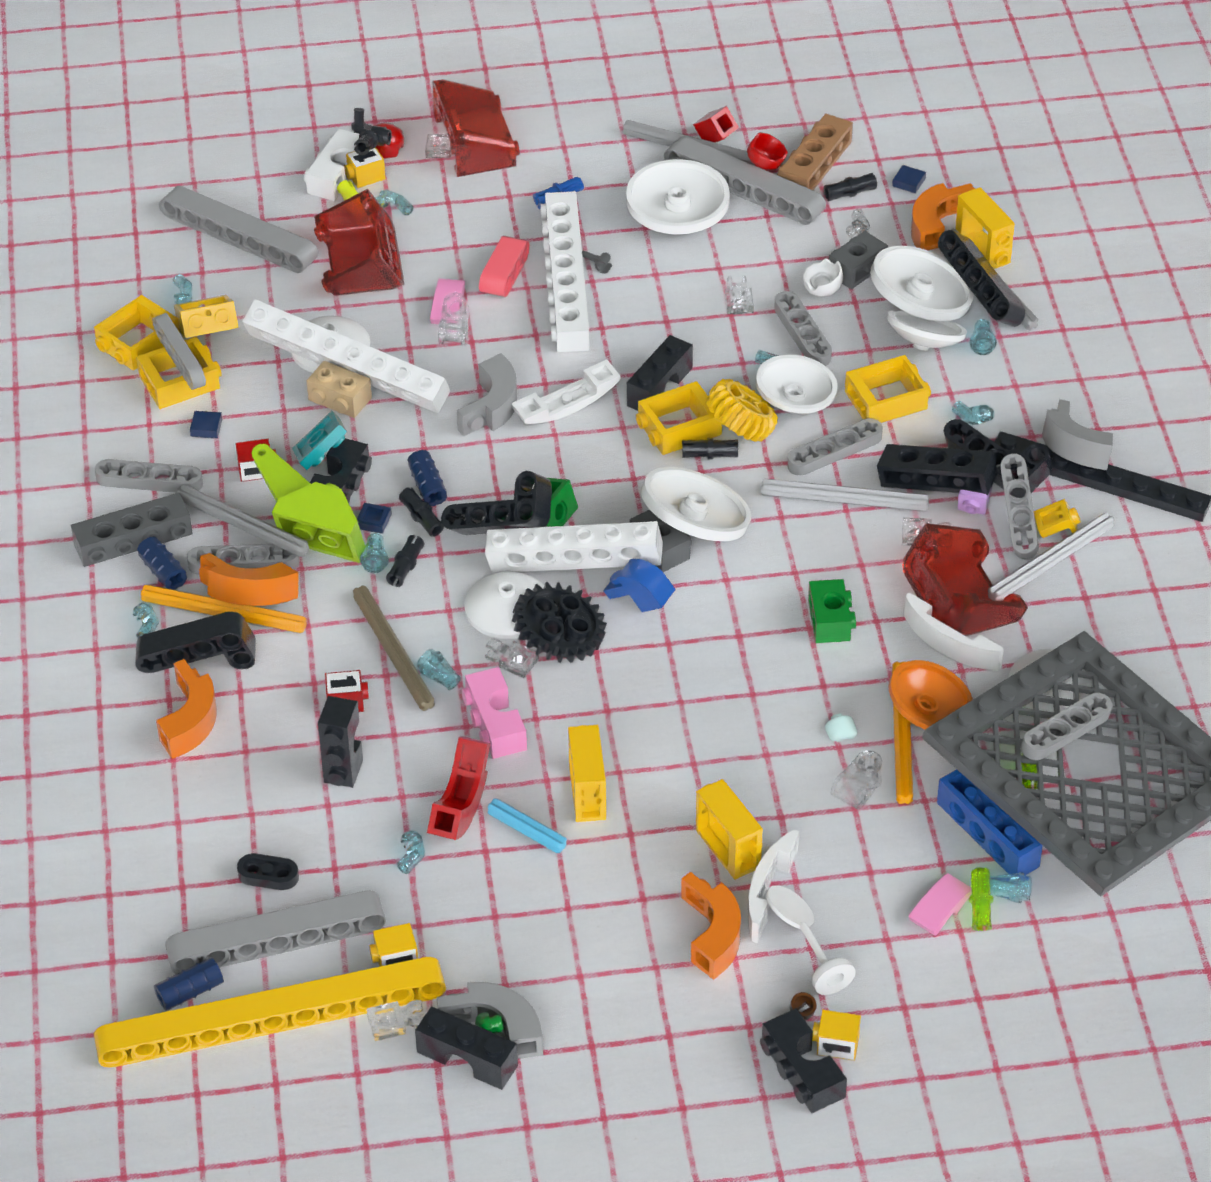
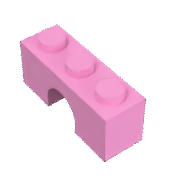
M496 667L465 675L466 688H462V697L465 705H470L472 708L470 710L471 719L474 727L479 726L481 730L479 731L480 741L491 743L489 752L492 759L526 751V729L518 710L498 711L509 707L508 686L500 668Z

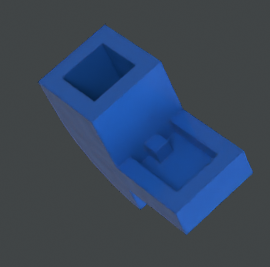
M630 559L623 569L616 571L610 577V582L603 591L609 599L630 595L641 612L662 608L676 589L666 575L652 563L642 559Z

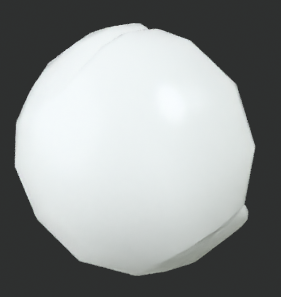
M825 258L821 262L811 264L804 271L803 283L806 290L815 296H831L840 289L843 283V271L840 262L837 261L834 264Z

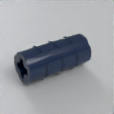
M426 450L413 452L407 461L412 473L411 476L414 477L420 495L431 506L442 504L447 498V491L439 475V470L435 466V461Z
M148 537L141 541L137 548L138 555L144 561V564L150 568L152 574L158 578V581L167 589L176 590L183 586L187 580L186 571L180 565V562L173 557V553L166 549V545L162 544L156 537Z
M210 957L200 963L196 962L194 966L181 970L176 975L167 977V979L155 984L153 987L159 1003L165 1011H168L192 998L196 999L198 995L206 991H211L212 988L224 983V979L214 958Z

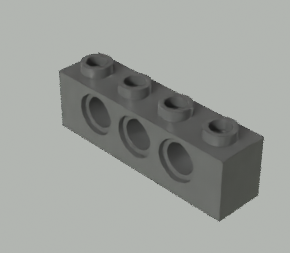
M180 493L71 524L74 546L84 567L136 552L141 541L148 537H156L161 543H166L193 534L190 514Z

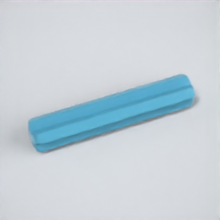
M498 798L493 799L487 807L489 815L555 853H561L565 849L567 839L563 835Z

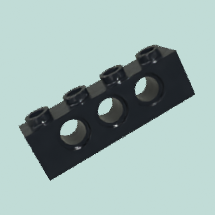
M887 444L877 464L881 487L952 493L967 490L988 495L998 473L992 451Z

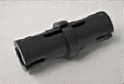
M873 173L855 178L847 177L844 181L825 185L824 195L828 201L850 196V198L855 197L857 193L876 189L877 180Z
M707 438V440H682V458L707 457V459H713V457H738V439L713 440V438Z
M409 487L405 488L399 494L400 502L411 512L412 519L415 522H419L431 537L432 535L433 537L437 536L443 531L444 526L432 512L431 505L423 501L412 487L411 489Z
M415 535L408 536L402 550L396 553L394 564L386 575V581L393 586L398 578L395 587H401L409 571L415 568L417 564L416 558L425 545L421 537L417 536L413 544Z

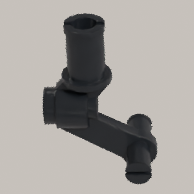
M354 108V122L351 124V129L354 130V133L360 134L358 140L354 143L356 145L354 147L355 152L359 155H366L376 146L390 145L392 138L391 130L386 127L366 124L364 122V109Z

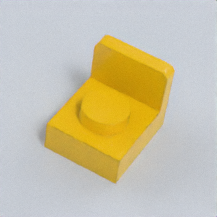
M1065 499L1034 511L1037 528L1042 538L1067 528L1072 533L1079 530L1077 524L1081 523L1079 514L1075 507L1070 509Z

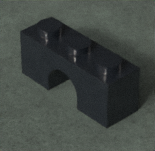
M669 335L626 382L627 406L638 411V401L663 393L668 380L679 384L693 368V344Z
M345 438L336 448L331 447L326 454L328 475L331 476L315 473L310 483L318 482L325 485L330 483L342 489L349 503L352 493L359 489L362 476L370 470L372 457L369 456L368 444Z
M332 696L327 697L318 720L324 783L335 786L354 787L363 762L361 741L354 740L359 724L358 701Z
M430 1007L415 1029L417 1053L446 1065L452 1054L457 1055L470 1064L473 1069L474 1078L503 1090L518 1067L517 1043L435 1007Z
M797 1008L762 1023L760 1045L763 1052L767 1056H771L776 1062L777 1070L782 1079H788L793 1086L794 1094L799 1103H805L809 1111L815 1113L846 1098L847 1078L830 1055L815 1061L807 1060L801 1056L812 1051L813 1031Z

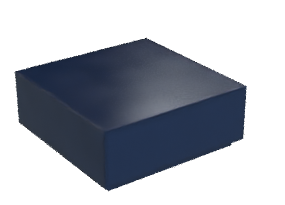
M902 165L893 178L892 186L916 194L926 179V172Z
M194 411L190 426V436L218 438L222 423V412Z
M364 502L357 517L360 530L383 534L392 515L391 507Z

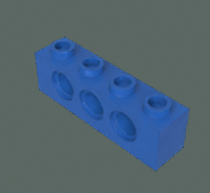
M956 769L939 779L937 804L1015 881L1040 867L1043 845Z

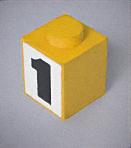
M376 147L366 155H359L355 151L346 154L347 165H344L347 179L352 180L357 188L386 180L384 159Z
M410 923L373 931L374 944L369 945L372 963L378 962L380 967L418 959L417 945Z
M822 1010L820 1022H814L812 1041L817 1042L816 1055H830L834 1058L855 1061L860 1035L861 1015Z

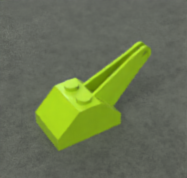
M259 444L255 446L252 450L255 465L276 501L272 515L277 528L307 541L311 550L360 563L366 547L357 519L342 489L330 483L325 485L314 482L311 484L268 445Z

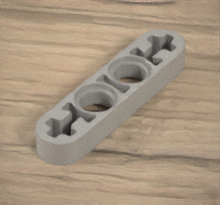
M790 291L778 293L775 296L774 310L802 354L825 366L829 365L832 348L799 297ZM798 318L802 319L803 322L796 323L791 320ZM811 335L815 338L808 340L802 338V336Z
M164 313L153 317V326L159 340L188 386L192 390L205 386L206 379L200 364L168 314Z
M868 418L795 448L788 454V470L795 475H806L874 446L882 440L883 426L878 420ZM843 439L852 440L854 443L842 444L840 441ZM820 449L829 450L830 453L819 454L817 451Z
M1009 454L1001 462V473L1013 550L1019 558L1030 559L1037 554L1039 543L1028 470L1025 459L1021 455ZM1016 463L1018 479L1013 480L1011 464ZM1014 488H1023L1026 491L1021 499H1013L1010 493ZM1019 513H1025L1030 518L1026 524L1018 525L1014 522L1015 516ZM1021 533L1027 534L1029 549L1024 550L1021 546L1023 543Z
M114 459L102 460L95 466L96 481L105 487L176 493L182 485H187L198 491L203 486L202 472L193 466ZM135 472L142 474L140 477L137 478L129 477L131 473ZM160 475L169 476V478L166 480L156 479V477Z
M274 544L200 546L191 549L187 554L188 568L191 573L199 575L200 562L198 560H200L201 555L211 553L221 560L229 556L235 557L236 560L228 564L240 568H262L282 562L292 569H296L300 562L299 556ZM257 555L265 557L258 562L250 560Z
M1092 693L1027 731L1020 747L1021 752L1032 760L1046 758L1106 722L1113 708L1112 700L1102 693ZM1070 717H1079L1083 719L1085 723H1075L1071 720ZM1057 729L1060 730L1064 735L1056 736L1052 734L1049 730Z

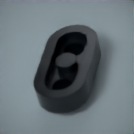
M251 853L241 857L237 863L238 878L246 885L288 890L293 888L299 881L298 866L293 860L288 858Z

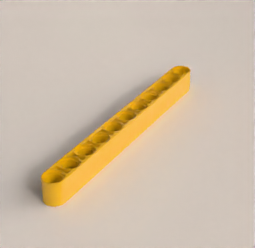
M423 957L105 1024L94 1032L98 1062L101 1066L108 1068L118 1067L433 1000L445 993L446 985L438 959Z

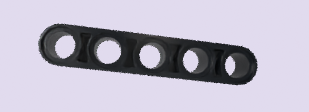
M953 230L944 231L938 240L940 251L993 319L1011 327L1019 326L1025 318L1023 305L970 238Z

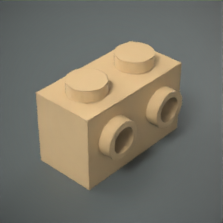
M323 361L306 380L308 400L353 418L372 399L370 378L327 361Z

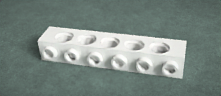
M657 521L487 530L485 555L492 573L625 567L630 559H642L653 565H661L663 541Z

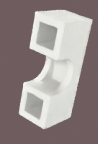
M338 129L334 136L329 138L326 147L322 152L318 153L315 162L305 171L304 182H306L307 194L332 201L338 198L340 193L337 190V186L345 180L344 165H347L346 154L355 151L354 147L356 145L354 143L358 140L360 134Z

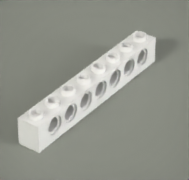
M576 191L545 193V204H541V219H546L542 221L543 236H548L543 238L544 253H549V255H545V270H551V272H546L547 288H552V290H548V306H554L549 308L550 324L555 323V325H551V342L557 341V352L590 351L589 322Z
M254 299L242 321L249 335L315 363L321 364L323 361H327L370 378L371 386L437 414L450 393L447 381L442 376Z

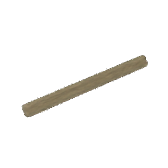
M364 585L353 590V598L417 705L422 711L432 709L435 706L434 697L370 591Z

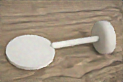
M779 885L771 886L766 891V899L769 906L783 921L802 930L821 962V965L812 976V984L817 993L831 995L847 987L855 977L856 970L852 963L845 958L827 959L809 929L814 924V914L808 904L798 894L788 888Z

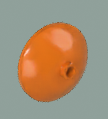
M912 660L904 662L894 670L889 680V694L897 710L909 722L924 730L973 700L969 689L957 675L947 668L929 661Z

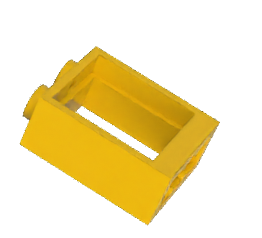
M981 187L958 195L955 229L972 240L994 269L1011 263L1015 223Z
M140 295L94 326L95 343L100 351L106 352L115 358L119 364H124L134 371L138 368L136 356L164 347L155 332L152 318L167 313L180 333L179 321L176 316L145 296ZM140 323L153 330L151 334L132 347L118 339Z
M227 295L174 305L175 314L179 321L180 333L185 338L239 328L234 301Z
M197 336L184 340L203 368L206 379L205 386L194 390L188 386L183 376L163 381L159 372L176 367L164 347L136 356L139 377L159 409L220 389L219 377L222 376L220 366L217 361H212L207 345H202Z
M906 355L846 372L845 393L863 420L871 418L882 423L928 409V397L931 396L930 386L926 381L922 380L916 365L911 364ZM901 381L908 392L877 401L870 389Z
M697 381L638 401L637 424L640 429L646 431L652 446H656L662 455L682 449V440H707V438L722 435V424L710 412L706 404L708 395ZM687 407L697 417L668 429L658 419V417Z
M599 725L568 727L569 771L576 822L606 820V778Z
M724 779L707 784L697 790V833L734 880L755 871L762 856L763 828Z

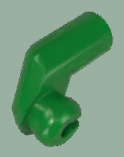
M483 1012L475 1019L476 1026L492 1033H499L504 1029L500 1015L490 1017L489 1013Z

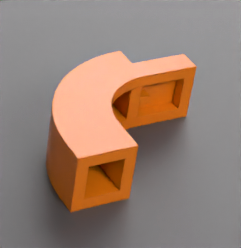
M944 183L937 184L925 190L916 199L912 209L911 238L915 247L927 251L939 248V237L945 231V226L941 219L957 213L958 195L975 189L971 183L949 189L946 188Z
M211 553L200 556V582L208 586V595L212 598L246 606L274 605L298 598L299 572L282 562L262 568H240L229 565Z
M185 659L175 662L174 669L176 682L188 700L176 712L156 720L159 740L172 759L200 745L212 731L217 716L215 693L211 677L208 673L200 676L196 668L191 669Z
M689 872L681 878V898L704 915L711 924L704 933L691 942V962L714 980L731 965L739 950L741 930L740 908L733 893L722 882L712 889L706 880L699 879L692 872Z

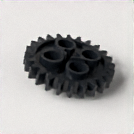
M548 582L545 583L544 588L538 584H535L533 590L527 588L524 595H519L511 620L515 623L513 630L520 632L518 639L528 640L527 649L536 647V655L544 652L546 653L547 660H550L552 655L556 656L559 663L562 662L563 657H566L570 663H573L575 656L581 661L584 660L585 655L591 657L594 650H599L606 634L604 630L607 623L603 622L604 613H597L600 607L599 604H590L591 596L581 597L582 590L574 593L572 592L571 585H568L566 590L562 589L560 582H557L555 588H552Z

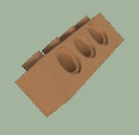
M825 113L819 122H815L808 136L805 135L800 146L791 152L787 162L779 167L777 175L814 191L851 144L853 122Z

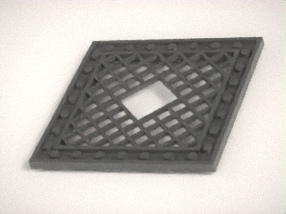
M1085 631L924 730L922 735L924 741L1100 897L1211 821V737ZM1072 676V684L1062 683ZM1078 677L1092 679L1093 687L1078 685ZM1099 682L1107 689L1099 688ZM1052 689L1053 697L1043 695ZM1058 689L1072 691L1074 700L1059 698ZM1079 693H1102L1114 698L1115 706H1113L1111 713L1116 714V722L1107 720L1096 727L1097 734L1086 733L1077 739L1118 745L1121 786L1065 778L1062 748L1056 751L1057 760L1045 758L1032 760L1021 755L1020 746L1023 739H1020L1019 730L1029 731L1040 724V718L1049 719L1060 712L1059 705L1071 706L1078 702ZM1033 701V709L1022 708ZM1121 701L1129 708L1121 707ZM1039 702L1053 704L1054 712L1039 710ZM1013 714V722L1003 720ZM1122 714L1136 716L1137 725L1122 723ZM1019 715L1034 717V725L1019 723ZM1070 717L1071 720L1075 723H1085L1083 719L1079 717ZM1143 720L1147 722L1151 727L1143 726ZM993 727V735L983 733ZM998 727L1013 729L1014 738L999 736ZM1102 727L1117 729V737L1104 736ZM1049 730L1052 734L1056 736L1064 735L1060 730ZM1123 730L1138 732V741L1124 739ZM1144 733L1158 735L1159 744L1145 742ZM1165 739H1167L1174 746L1165 745ZM978 740L993 742L994 751L981 749L978 746ZM999 743L1014 745L1015 754L1000 752ZM1124 746L1139 748L1140 757L1125 755ZM1145 749L1160 751L1161 760L1146 758ZM1166 752L1181 754V763L1167 761ZM1187 757L1196 765L1188 764ZM1000 759L1015 761L1016 770L1002 768L1000 766ZM1021 762L1035 764L1037 773L1022 771ZM1126 762L1140 764L1141 773L1126 771ZM1147 765L1161 767L1162 776L1147 774ZM1043 766L1058 768V776L1043 774ZM1168 768L1182 770L1183 779L1168 777ZM1189 771L1203 773L1204 782L1189 780ZM1127 778L1142 780L1143 789L1128 787ZM1022 779L1037 781L1038 790L1025 788L1022 785ZM1148 781L1163 783L1164 792L1149 790ZM1043 782L1059 784V793L1044 791ZM1169 784L1184 786L1185 795L1170 793ZM1065 785L1080 787V796L1065 794ZM1086 788L1101 790L1102 799L1087 797ZM1190 788H1197V790L1191 793ZM1107 791L1122 793L1123 802L1108 800ZM1129 795L1143 796L1144 805L1129 803ZM1044 798L1060 800V809L1048 808L1045 805ZM1150 798L1163 799L1165 801V808L1151 807ZM1066 801L1080 803L1082 813L1067 811ZM1171 801L1178 802L1171 807ZM1087 805L1102 807L1103 816L1088 814ZM1109 808L1124 810V819L1109 817ZM1130 811L1145 813V822L1131 820ZM1151 814L1159 815L1153 820L1151 819ZM1067 818L1082 820L1083 829L1068 826ZM1088 821L1104 823V832L1089 830ZM1110 824L1125 826L1126 836L1111 834ZM1131 827H1132V828H1139V829H1138L1137 831H1135L1134 833H1132V831H1131ZM1090 838L1105 840V849L1093 848L1090 845ZM1111 841L1119 842L1115 846H1111Z

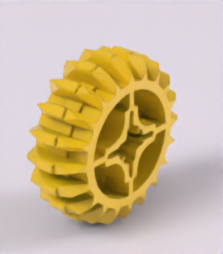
M721 379L709 391L710 394L707 397L706 404L710 412L714 414V417L722 425L728 427L729 431L735 432L737 436L741 435L746 440L762 442L775 429L778 417L774 408L770 407V404L762 396L758 395L755 390L748 388L747 385H742L739 381L734 382L732 379Z

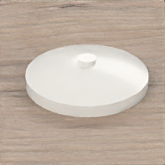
M683 159L659 161L642 168L633 175L626 189V204L632 217L649 229L668 234H689L713 226L726 214L730 201L728 183L718 171L703 163Z
M912 246L888 247L877 254L871 266V279L880 294L896 307L914 316L933 321H952L964 316L973 302V292L950 262L930 251Z
M660 467L646 475L641 487V496L644 503L658 518L675 529L698 538L712 541L735 540L745 534L751 521V512L748 505L734 490L724 483L694 470L680 467Z

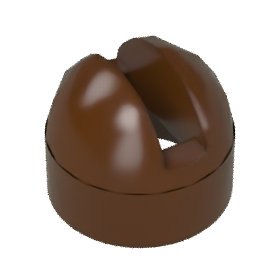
M800 992L793 996L789 1008L790 1011L797 1008L804 1020H808L813 1016L817 1003L812 995ZM806 1004L809 1006V1008H807L803 1012L799 1011Z

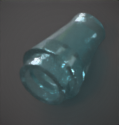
M980 319L974 325L969 344L976 354L988 355L996 347L997 341L990 322Z
M378 533L368 536L367 543L360 556L362 566L370 573L381 572L389 562L384 538Z
M429 649L417 662V667L422 675L443 685L448 690H452L460 682L461 677L453 670L440 651Z
M1023 872L986 876L984 883L985 894L994 895L1020 904L1022 901L1030 900L1032 891L1031 876H1024Z

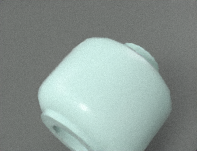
M835 714L825 725V730L831 741L840 742L845 739H853L858 733L853 718L847 715Z

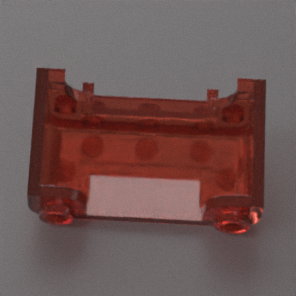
M440 79L432 81L434 118L436 123L443 122L450 140L451 154L455 155L456 165H454V170L457 177L516 167V156L520 155L519 144L517 140L513 141L501 111L499 95H495L492 90Z
M369 189L314 216L316 225L314 233L320 242L324 241L328 247L331 270L325 271L323 273L324 278L321 279L327 293L340 296L394 290L404 285L394 224Z
M925 523L903 559L904 575L916 596L932 605V617L964 636L1016 623L1028 609L1026 603L1018 594H1008L1003 601H993L988 598V588L993 586L981 565L989 553V545L980 529Z

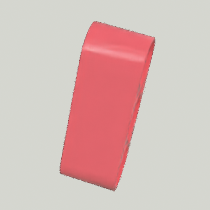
M508 236L501 237L482 271L479 281L480 292L502 297L508 296L528 258L529 241Z

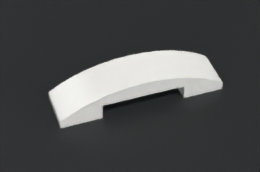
M606 359L583 370V379L541 398L536 392L513 402L512 408L525 424L557 420L595 402L621 380V377Z
M911 593L905 596L904 617L912 630L930 647L946 657L968 666L991 671H999L1002 668L1003 647L981 634L974 640L969 639L932 617V605Z
M792 830L777 840L764 854L754 872L748 901V928L752 942L758 943L768 921L769 904L764 897L776 870L789 873L798 853L799 831Z

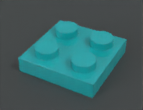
M331 411L292 450L298 462L308 470L311 466L316 467L325 457L324 454L331 447L336 448L343 442L347 430L340 418Z

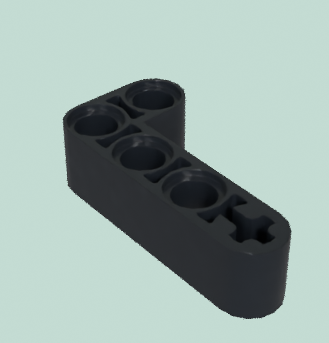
M961 419L950 420L944 426L943 432L948 448L992 451L996 465H1000L1003 458L1011 454ZM1041 443L1029 445L1020 454L1025 459L1031 493L1050 475L1053 468L1049 450ZM1016 463L1011 464L1013 480L1018 479ZM998 466V473L994 483L1004 490L1001 466ZM1014 488L1010 494L1016 498H1022L1026 491L1023 488Z
M523 471L516 478L513 500L452 504L443 510L441 522L445 528L462 535L487 534V530L546 527L551 513V482L546 477L532 471Z
M224 612L140 636L136 642L135 666L141 672L154 673L173 668L175 662L183 659L187 663H192L224 654L232 667L248 669L255 663L256 638L241 614L237 612Z

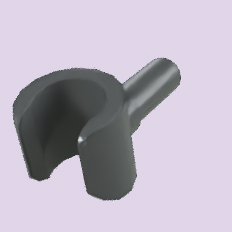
M584 250L582 251V257L594 261L595 268L600 273L606 274L611 269L612 264L608 263L611 259L609 253L605 252L599 256Z

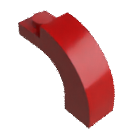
M464 736L458 737L451 776L443 796L432 804L427 833L457 840L468 830L483 794L488 771H485L491 743Z

